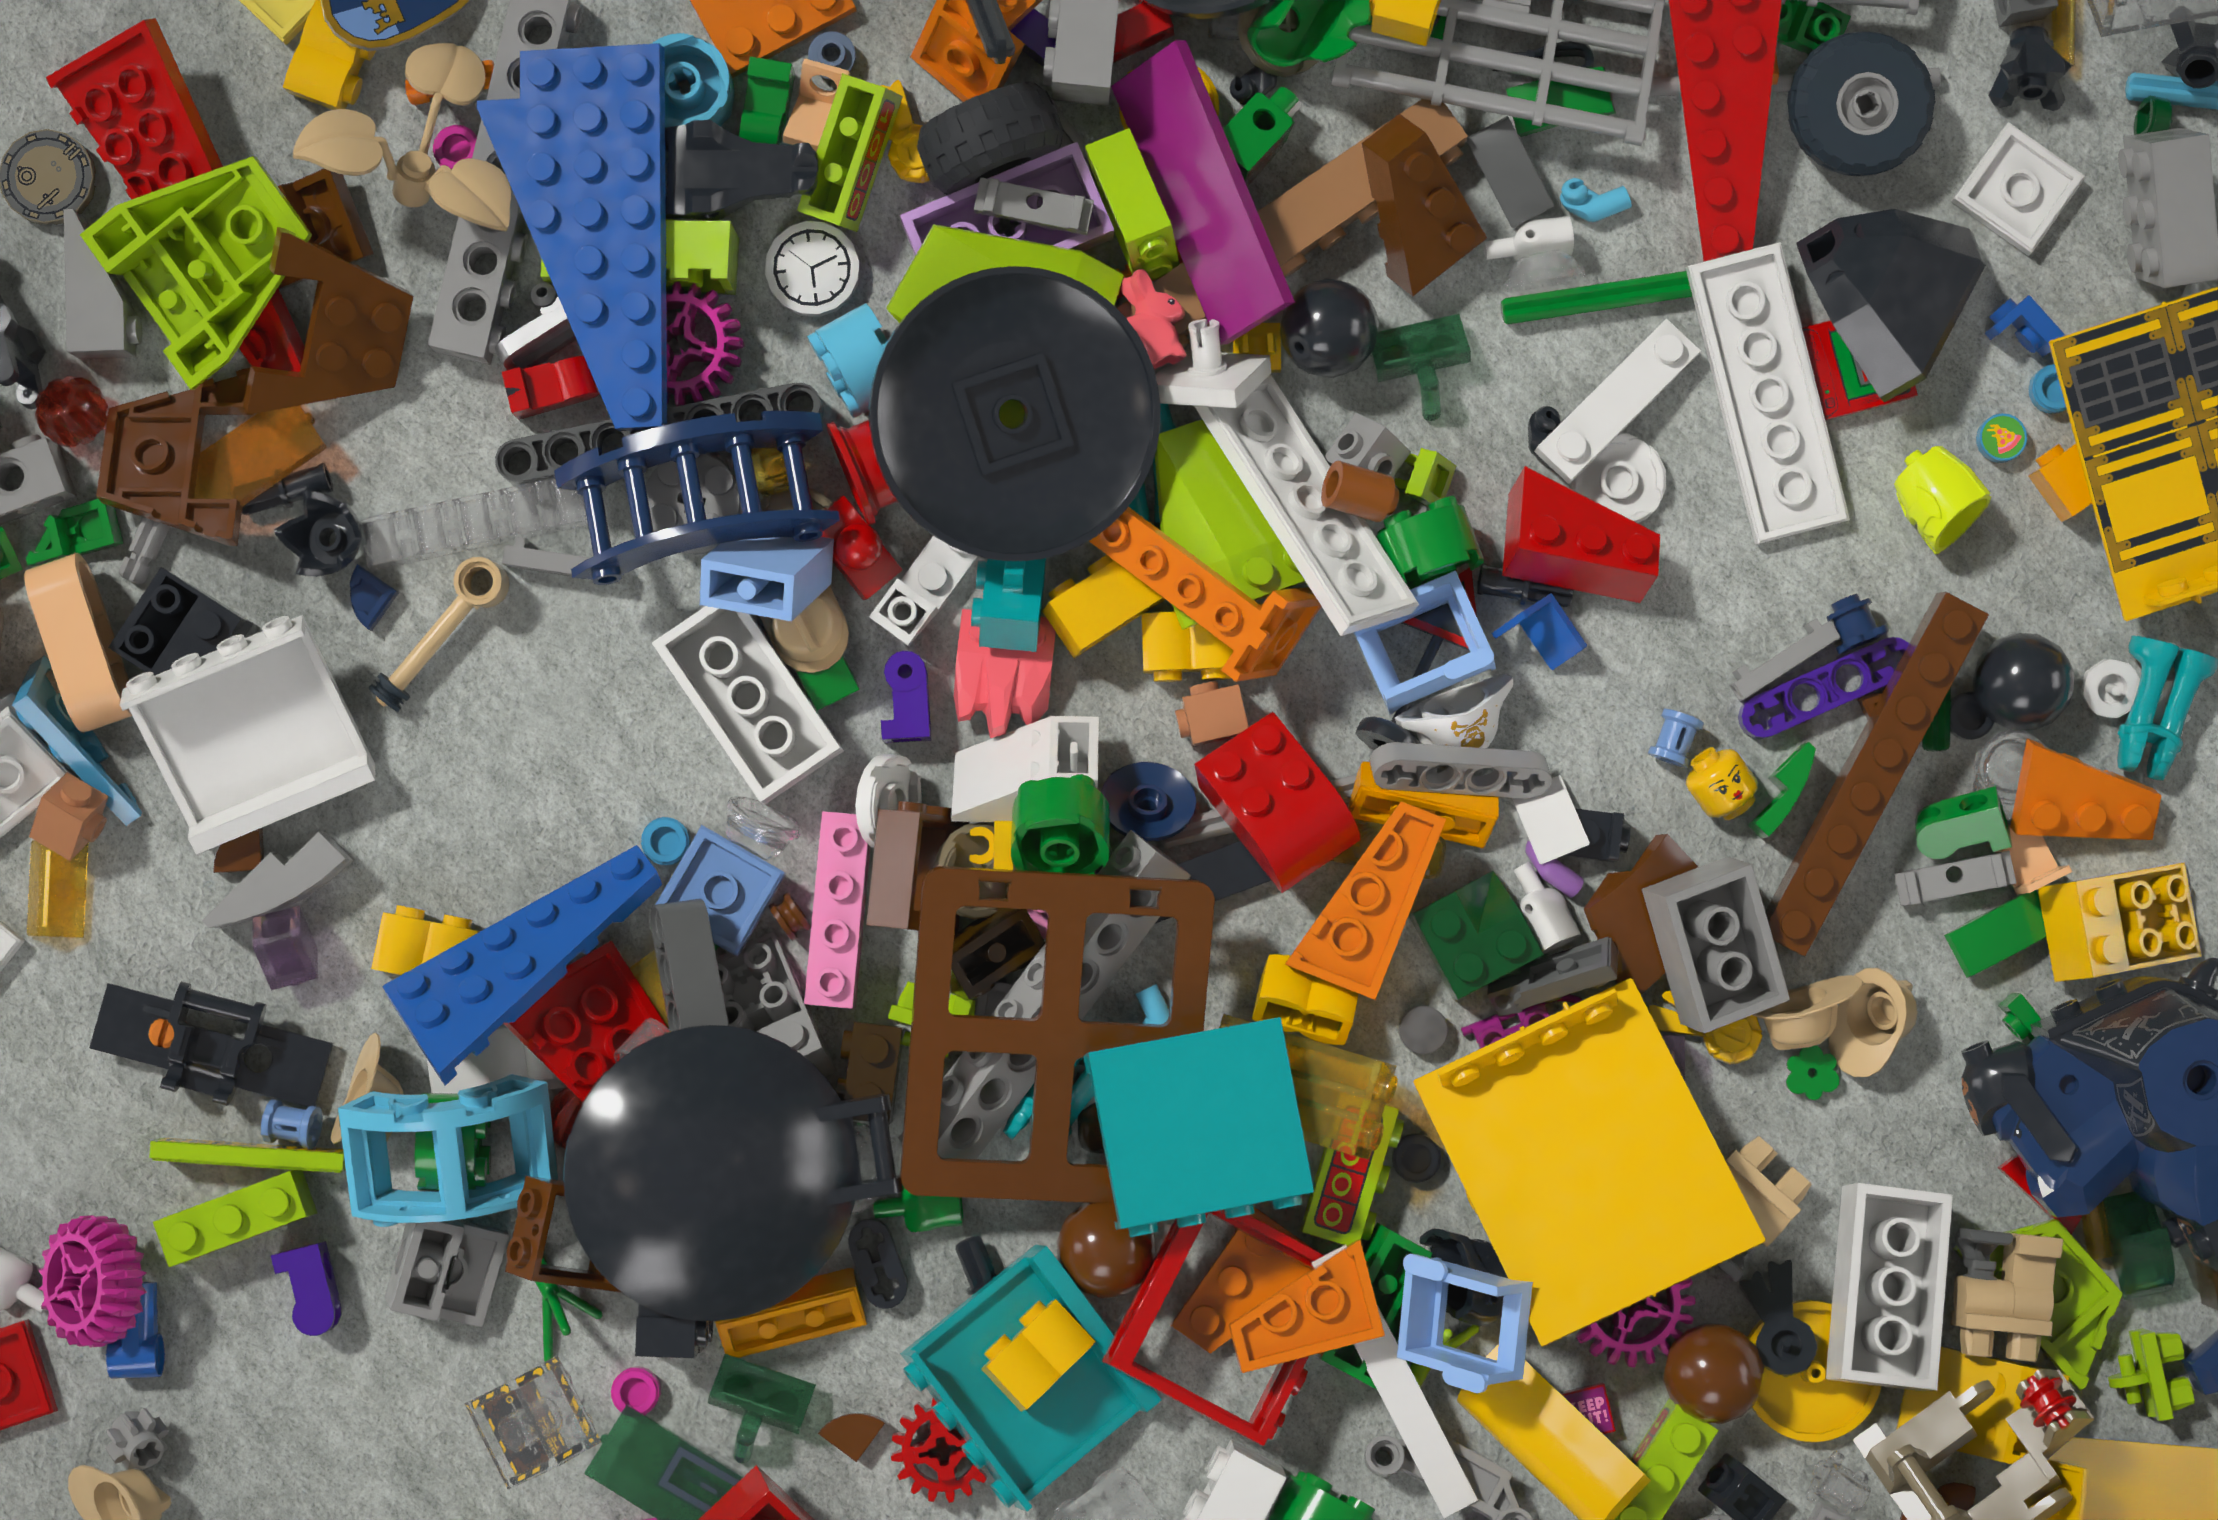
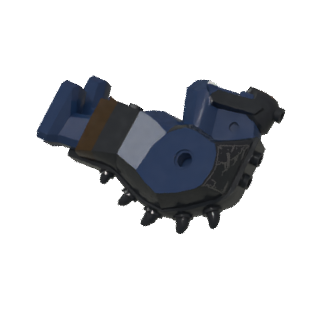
M2208 958L2193 968L2187 978L2180 976L2179 981L2162 977L2137 976L2125 981L2119 978L2104 983L2094 989L2095 995L2080 1002L2077 999L2061 1003L2050 1010V1016L2031 1024V1031L2035 1038L2027 1045L2020 1041H2013L1992 1049L1989 1041L1985 1040L1962 1050L1961 1054L1966 1062V1067L1961 1076L1962 1092L1972 1120L1982 1136L1996 1134L2000 1141L2010 1142L2026 1168V1180L2031 1195L2045 1210L2054 1217L2087 1215L2128 1176L2132 1189L2145 1201L2162 1209L2166 1221L2162 1222L2164 1233L2175 1249L2179 1247L2193 1287L2200 1293L2201 1304L2218 1310V990L2214 988L2218 976V958ZM2217 1330L2181 1360L2194 1389L2204 1395L2218 1392Z

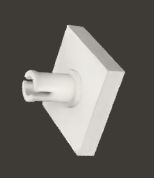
M1207 319L1193 321L1188 325L1192 351L1185 350L1187 356L1182 361L1174 365L1167 363L1155 374L1160 403L1237 408L1271 374L1270 355L1221 353L1219 322L1211 319L1209 321L1210 326L1207 327Z

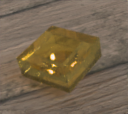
M777 448L751 449L757 487L763 498L790 489L783 452H779Z

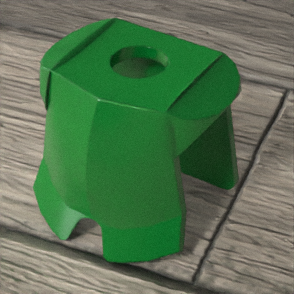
M1272 0L1260 7L1249 28H1247V37L1255 52L1272 65L1279 67L1294 66L1302 61L1312 59L1325 63L1340 58L1357 46V43L1349 38V33L1355 27L1370 23L1371 1ZM1290 8H1292L1297 14L1298 24L1293 32H1285L1279 26Z

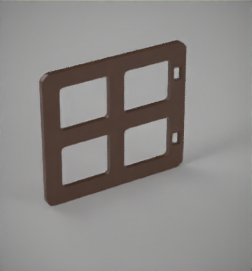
M939 866L928 871L923 878L901 1154L900 1178L904 1188L909 1193L918 1196L1087 1203L1114 1202L1107 1165L1076 1164L1067 1161L1074 1064L1088 1052L1204 1031L1215 897L1212 890L1202 881L1188 879ZM979 881L1009 883L1007 899L979 897ZM1130 890L1159 891L1157 907L1130 905ZM973 906L1043 910L1047 913L1048 922L1041 1009L1036 1017L1014 1018L955 1015L949 1012L955 916L959 908ZM1093 913L1163 916L1176 919L1177 928L1169 1018L1165 1023L1083 1021L1079 1018L1085 927L1089 915ZM949 1052L1030 1054L1036 1057L1030 1146L1026 1159L1022 1161L942 1158L938 1155L944 1060Z

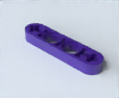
M1898 637L1885 638L1750 698L1743 703L1739 710L1738 721L1740 728L1751 738H1767L1887 685L1894 673V669L1891 666H1887L1873 672L1874 676L1878 678V682L1872 683L1870 668L1861 659V656L1866 654L1868 656V664L1886 655L1884 649L1886 646L1889 647L1891 652L1900 651L1903 656L1909 643ZM1843 665L1853 666L1860 673V685L1853 692L1843 691L1836 684V672ZM1806 684L1816 691L1818 697L1817 704L1812 710L1801 711L1793 704L1792 692L1798 685ZM1781 693L1783 708L1791 716L1792 720L1786 722L1783 712L1767 720L1769 727L1767 730H1764L1761 724L1753 726L1750 723L1749 717L1755 714L1754 705L1758 704L1762 710L1769 709L1780 704L1774 695Z

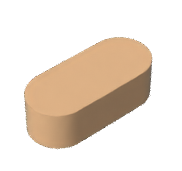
M75 553L26 570L24 580L27 595L62 700L76 728L81 733H85L132 717L129 709L122 711L120 707L122 690L127 687L126 683L129 681L122 657L108 648L115 636L97 583L85 559L81 554Z

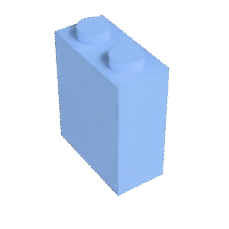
M774 537L720 543L701 559L700 605L792 622L831 585L834 539L820 537L812 541L798 542L794 540V537Z

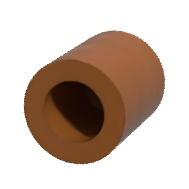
M1339 460L1330 466L1321 492V501L1324 507L1374 522H1381L1386 515L1390 516L1395 511L1399 500V490L1395 487V481L1392 476Z

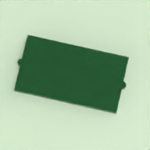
M628 1404L609 1434L604 1433L601 1436L600 1441L602 1445L584 1472L585 1475L658 1520H698L744 1477Z

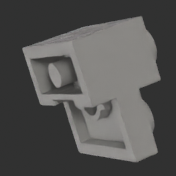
M462 1220L406 1223L385 1293V1299L390 1310L434 1321L443 1318L483 1327L509 1238L508 1232ZM452 1255H454L455 1257L453 1260L451 1271L448 1277L447 1284L445 1285L444 1281L446 1278L448 1267L451 1261Z

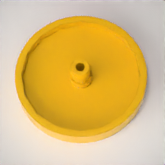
M1798 1300L1793 1302V1317L1810 1326L1817 1343L1816 1355L1809 1368L1802 1373L1789 1377H1783L1764 1368L1758 1399L1752 1407L1755 1414L1766 1425L1786 1437L1804 1442L1832 1440L1855 1429L1869 1415L1881 1390V1386L1826 1379L1832 1304L1819 1300ZM1761 1319L1748 1335V1338L1755 1346L1757 1336L1764 1326Z

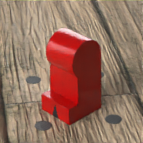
M1138 0L1139 5L1119 13L1117 16L1113 63L1174 36V25L1169 14L1151 7L1142 0Z
M584 356L571 357L552 364L549 362L524 369L518 367L502 371L511 413L518 420L584 402L600 394Z

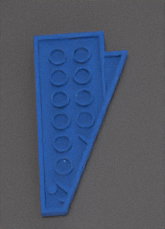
M660 43L520 51V98L477 101V110L615 429L619 431H638L667 425L665 48Z

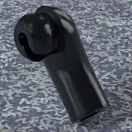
M1254 65L1251 70L1240 78L1236 76L1232 79L1229 87L1230 94L1238 103L1246 105L1256 93L1260 92L1266 95L1277 85L1278 76L1267 74Z
M1543 406L1535 411L1528 421V448L1536 458L1552 469L1534 451L1558 427L1560 415L1555 408Z

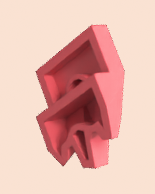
M962 609L954 683V702L958 722L970 720L976 711H982L986 715L989 736L994 738L1006 734L1012 713L1019 714L1026 725L1038 721L1048 710L1056 638V631L1048 619L1040 617L1037 652L979 647L980 627L971 626L972 610Z

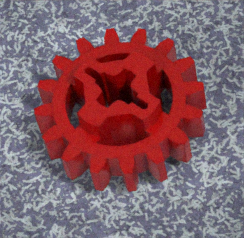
M932 1398L931 1404L933 1407L937 1404L934 1398ZM917 1402L914 1404V1411L917 1417L912 1419L909 1416L903 1415L899 1421L907 1430L906 1433H894L892 1436V1441L902 1445V1450L892 1453L891 1461L904 1462L905 1465L899 1471L897 1477L899 1480L910 1476L914 1479L910 1491L913 1494L920 1491L922 1487L929 1489L928 1501L934 1502L938 1492H945L948 1502L952 1503L955 1499V1490L959 1488L969 1497L973 1494L970 1481L975 1479L978 1482L985 1483L988 1476L982 1469H978L972 1464L966 1473L957 1478L956 1466L962 1457H967L961 1448L966 1443L965 1439L955 1429L949 1431L937 1418L932 1408L926 1410L924 1405ZM930 1420L931 1433L926 1440L911 1444L916 1430L923 1423ZM939 1437H945L947 1445H956L958 1449L951 1451L949 1460H942L940 1453L929 1451V1449L936 1447ZM925 1463L937 1472L938 1480L923 1474L916 1464Z

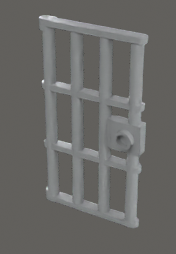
M1442 0L1437 15L1446 17L1443 38L1430 37L1427 46L1371 32L1372 25L1355 27L1349 33V38L1357 43L1439 58L1435 81L1346 64L1348 53L1336 59L1334 70L1330 73L1331 85L1349 89V85L1431 100V105L1441 106V103L1532 120V125L1542 126V123L1623 138V143L1641 146L1642 142L1646 139V114L1665 0H1582L1651 14L1647 36L1560 20L1564 0L1552 1L1550 17L1530 14L1531 0H1482L1481 4L1464 0ZM1456 19L1546 36L1543 59L1453 42ZM1557 39L1643 55L1641 78L1554 62ZM1449 61L1539 78L1536 100L1531 101L1445 84ZM1550 81L1636 97L1634 121L1546 104Z

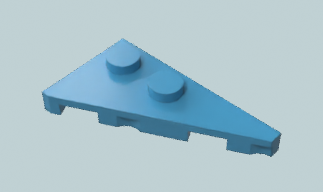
M44 655L29 666L12 706L16 709V714L20 721L27 728L35 729L48 743L51 753L59 762L68 764L85 783L108 795L107 807L127 826L138 819L142 811L138 807L135 797L127 784L121 783L118 786L105 772L101 762L107 759L109 755L94 731L81 733L74 725L66 710L61 694L56 693L45 675L52 667L49 659Z

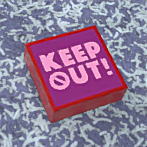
M1603 1382L1559 1392L1602 1434L1616 1431L1606 1387Z

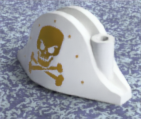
M1503 674L1450 689L1413 706L1396 716L1395 721L1407 730L1416 731L1420 744L1487 748L1497 732L1500 709L1513 687V678Z

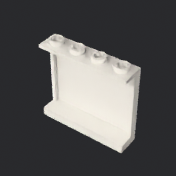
M303 615L291 620L289 616L273 619L262 627V632L247 638L242 634L227 638L217 645L216 651L201 657L198 653L186 655L176 660L171 665L172 669L154 676L153 672L142 673L126 683L127 687L122 690L120 707L122 711L130 710L189 826L188 840L196 855L375 781V763Z

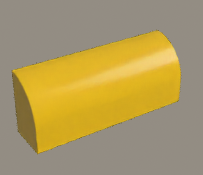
M1499 1344L1486 1358L1497 1360ZM1526 1360L1523 1379L1488 1385L1483 1393H1474L1461 1389L1458 1394L1457 1402L1579 1520H1614L1651 1481Z

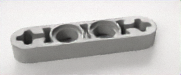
M1393 742L1376 748L1370 755L1369 760L1376 785L1388 790L1533 798L1546 792L1552 783V777L1545 756L1533 751ZM1438 765H1449L1448 769L1439 773L1427 772L1430 768ZM1494 768L1490 774L1473 776V773L1477 770Z

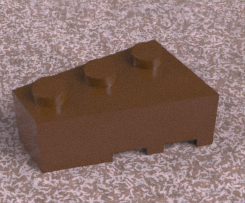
M1398 114L1362 142L1371 195L1377 202L1380 223H1377L1379 237L1384 240L1388 261L1384 263L1387 277L1413 297L1486 240L1487 236L1427 133L1401 114Z

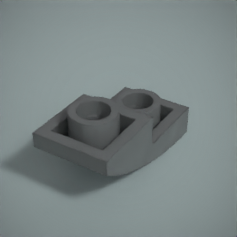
M1508 116L1467 138V142L1511 228L1554 207Z

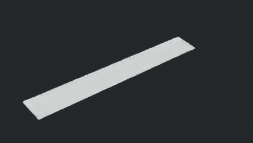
M1345 1244L1344 1246L1311 1262L1313 1267L1315 1268L1322 1262L1326 1261L1327 1259H1329L1330 1257H1332L1333 1255L1347 1247V1245ZM1378 1307L1385 1336L1356 1343L1354 1346L1362 1361L1365 1360L1367 1371L1443 1518H1446L1478 1501L1407 1361L1397 1358L1398 1344Z

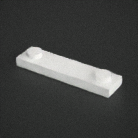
M1666 318L1537 446L1534 452L1570 484L1699 355L1701 350Z

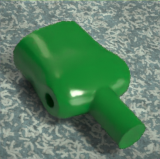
M903 1186L901 1197L873 1200L875 1219L903 1216L906 1228L910 1232H924L942 1227L964 1226L962 1197L918 1196L909 1193Z

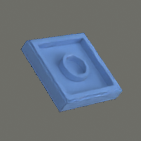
M701 825L655 905L702 898L709 916L713 943L738 957L786 873Z

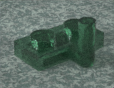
M1459 314L1378 331L1375 349L1370 354L1378 382L1417 374L1421 391L1422 416L1427 421H1435L1441 415L1440 387L1435 370L1471 362V350Z
M724 1354L707 1403L743 1415L736 1434L733 1449L734 1460L744 1464L751 1459L755 1439L762 1422L799 1435L816 1384Z

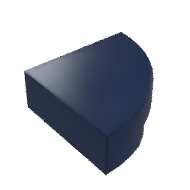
M357 564L350 579L351 603L357 619L368 630L373 631L399 592Z

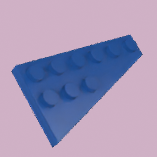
M638 845L402 974L382 987L398 1015L444 1086H446L457 1075L455 1070L457 1065L470 1053L478 1056L490 1045L488 1037L504 1022H515L568 973L565 966L580 952L587 955L599 944L597 936L612 922H623L663 884L656 869Z

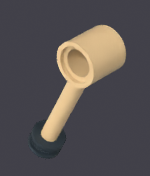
M472 557L463 561L458 566L454 574L455 592L458 594L456 599L393 674L387 677L380 673L377 676L380 682L374 680L377 685L371 684L368 687L376 696L378 703L382 706H389L399 712L401 709L399 703L404 704L402 699L408 701L410 695L404 689L472 608L478 610L480 607H493L505 599L509 591V577L501 565L483 557ZM488 570L493 579L492 587L486 594L477 596L472 591L471 579L476 572Z

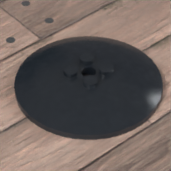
M1021 266L990 268L969 273L934 290L922 299L893 331L877 363L871 385L869 400L871 442L882 476L893 496L907 514L932 536L963 552L987 559L1002 561L1044 559L1070 551L1095 538L1112 525L1134 500L1146 480L1158 445L1160 431L1159 389L1153 365L1137 332L1124 315L1097 291L1071 277L1046 269ZM1008 400L1018 401L1023 406L1025 412L1023 422L1018 427L1012 429L1004 426L999 418L1000 407Z

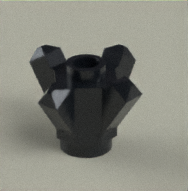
M2177 9L2168 17L2178 48L2174 49L2161 62L2172 75L2181 77L2186 85L2197 89L2209 87L2218 80V23L2214 25L2195 22L2191 13L2184 9Z
M2024 26L2013 31L2006 49V56L2000 65L2001 69L1988 95L1993 105L1998 108L2011 106L2014 98L2019 96L2021 99L2028 101L2040 99L2043 109L2050 111L2060 109L2065 101V97L2058 79H2061L2072 67V64L2054 48V42L2049 39L2048 31L2043 27Z

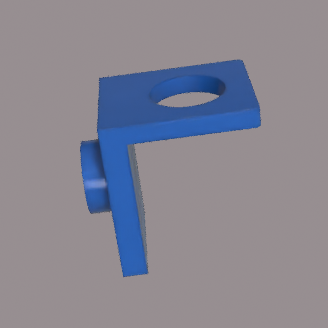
M1552 593L1491 633L1497 639L1520 624L1551 670H1554L1587 647V644Z

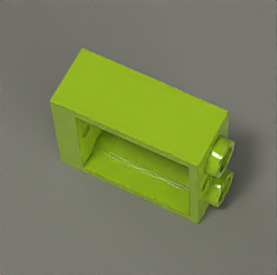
M1130 128L1085 145L1092 178L1132 275L1136 270L1144 269L1151 280L1161 278L1170 272L1172 268L1180 265L1171 222Z

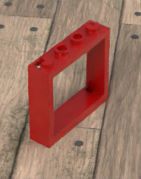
M1224 1209L1205 1213L1206 1218L1210 1214L1310 1269L1314 1268L1311 1262L1324 1256L1250 1215L1226 1219ZM1175 1219L1102 1362L1248 1440L1264 1446L1268 1438L1273 1439L1278 1427L1282 1428L1286 1415L1281 1411L1289 1395L1296 1396L1301 1390L1308 1374V1370L1304 1369V1366L1309 1356L1277 1364L1249 1422L1133 1361L1204 1224L1178 1228L1177 1220Z

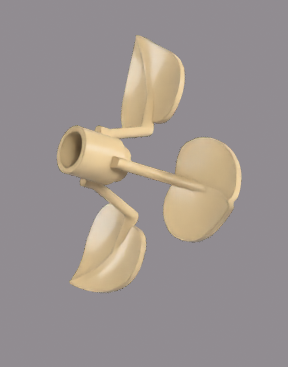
M453 43L429 44L416 49L408 57L405 65V76L409 84L418 92L434 96L419 151L407 152L398 160L397 165H395L386 139L375 136L376 128L374 121L369 116L354 110L336 109L320 114L304 127L295 143L293 159L309 161L326 170L343 175L359 176L368 174L379 166L383 156L388 169L387 179L394 180L393 196L400 204L407 207H421L429 201L431 195L435 203L441 208L460 218L488 228L505 232L508 230L511 186L501 169L489 162L468 158L458 161L453 169L442 165L435 172V166L427 155L442 99L444 98L453 104L464 106L475 101L483 91L485 84L484 66L480 58L472 50L464 46H456Z

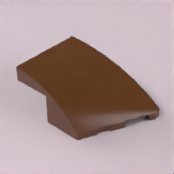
M321 169L294 182L278 186L311 232L312 236L308 242L331 251L332 254L349 263H354L374 254L343 174ZM285 276L278 289L280 290L309 279Z
M1668 834L1655 835L1631 871L1608 873L1584 907L1591 930L1597 936V940L1605 937L1612 938L1618 949L1616 984L1632 978L1640 995L1665 973L1642 889L1699 868Z

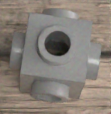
M1355 413L1324 458L1330 466L1339 460L1393 477L1411 451L1385 426Z

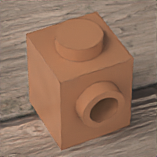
M1217 681L1189 687L1191 695L1182 697L1183 709L1175 710L1181 738L1190 737L1192 747L1233 738L1248 728L1239 684L1220 689L1218 688Z
M67 772L41 797L29 837L71 861L88 842H94L104 829L107 818L102 814L108 795Z

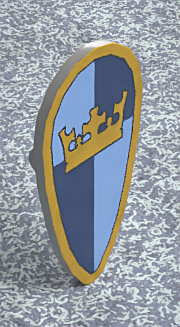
M321 0L324 20L335 36L349 46L374 51L392 48L424 34L459 13L472 0Z

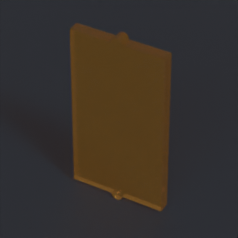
M301 405L255 414L200 452L194 499H238L243 507L328 448L313 425L315 418L311 413H306Z

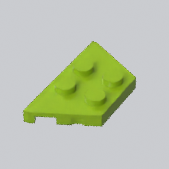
M2052 1219L2006 1231V1233L2063 1239L2061 1258L2056 1259L2053 1285L2054 1307L2050 1319L2053 1322L2052 1336L2041 1335L2040 1349L2061 1373L2070 1376L2069 1382L2075 1389L2082 1391L2089 1381L2087 1374L2097 1349L2101 1350L2107 1335L2108 1321L2111 1316L2115 1315L2123 1293L2059 1220ZM1956 1245L1953 1250L1963 1260L1962 1254ZM1998 1245L1990 1255V1261L1996 1262L1994 1277L1997 1279H2001L2004 1245Z

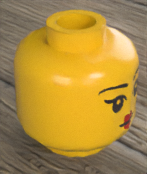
M1710 747L1692 759L1690 765L1693 769L1687 776L1686 787L1707 816L1712 818L1723 817L1724 820H1731L1746 812L1756 800L1754 794L1758 787V781L1735 750L1723 749L1716 751L1714 747Z

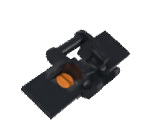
M181 981L174 1000L107 983L89 1048L168 1069L166 1076H163L160 1084L161 1089L176 1092L181 1087L213 1096V1103L228 1106L234 1097L236 1089L240 1088L309 1107L316 1106L334 1043L263 1024L267 1007L264 1003L256 1002L254 1006L193 990L190 983ZM189 1009L248 1024L244 1039L187 1024L186 1018ZM255 1044L266 1046L272 1054V1063L263 1072L251 1070L245 1060L248 1049Z

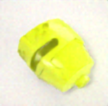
M1934 446L1925 454H1922L1920 450L1912 452L1904 460L1907 465L1906 469L1897 477L1894 483L1898 501L1905 517L1913 526L1917 524L1918 533L1936 555L1960 538L1981 516L1991 500V493L1972 469L1943 446Z

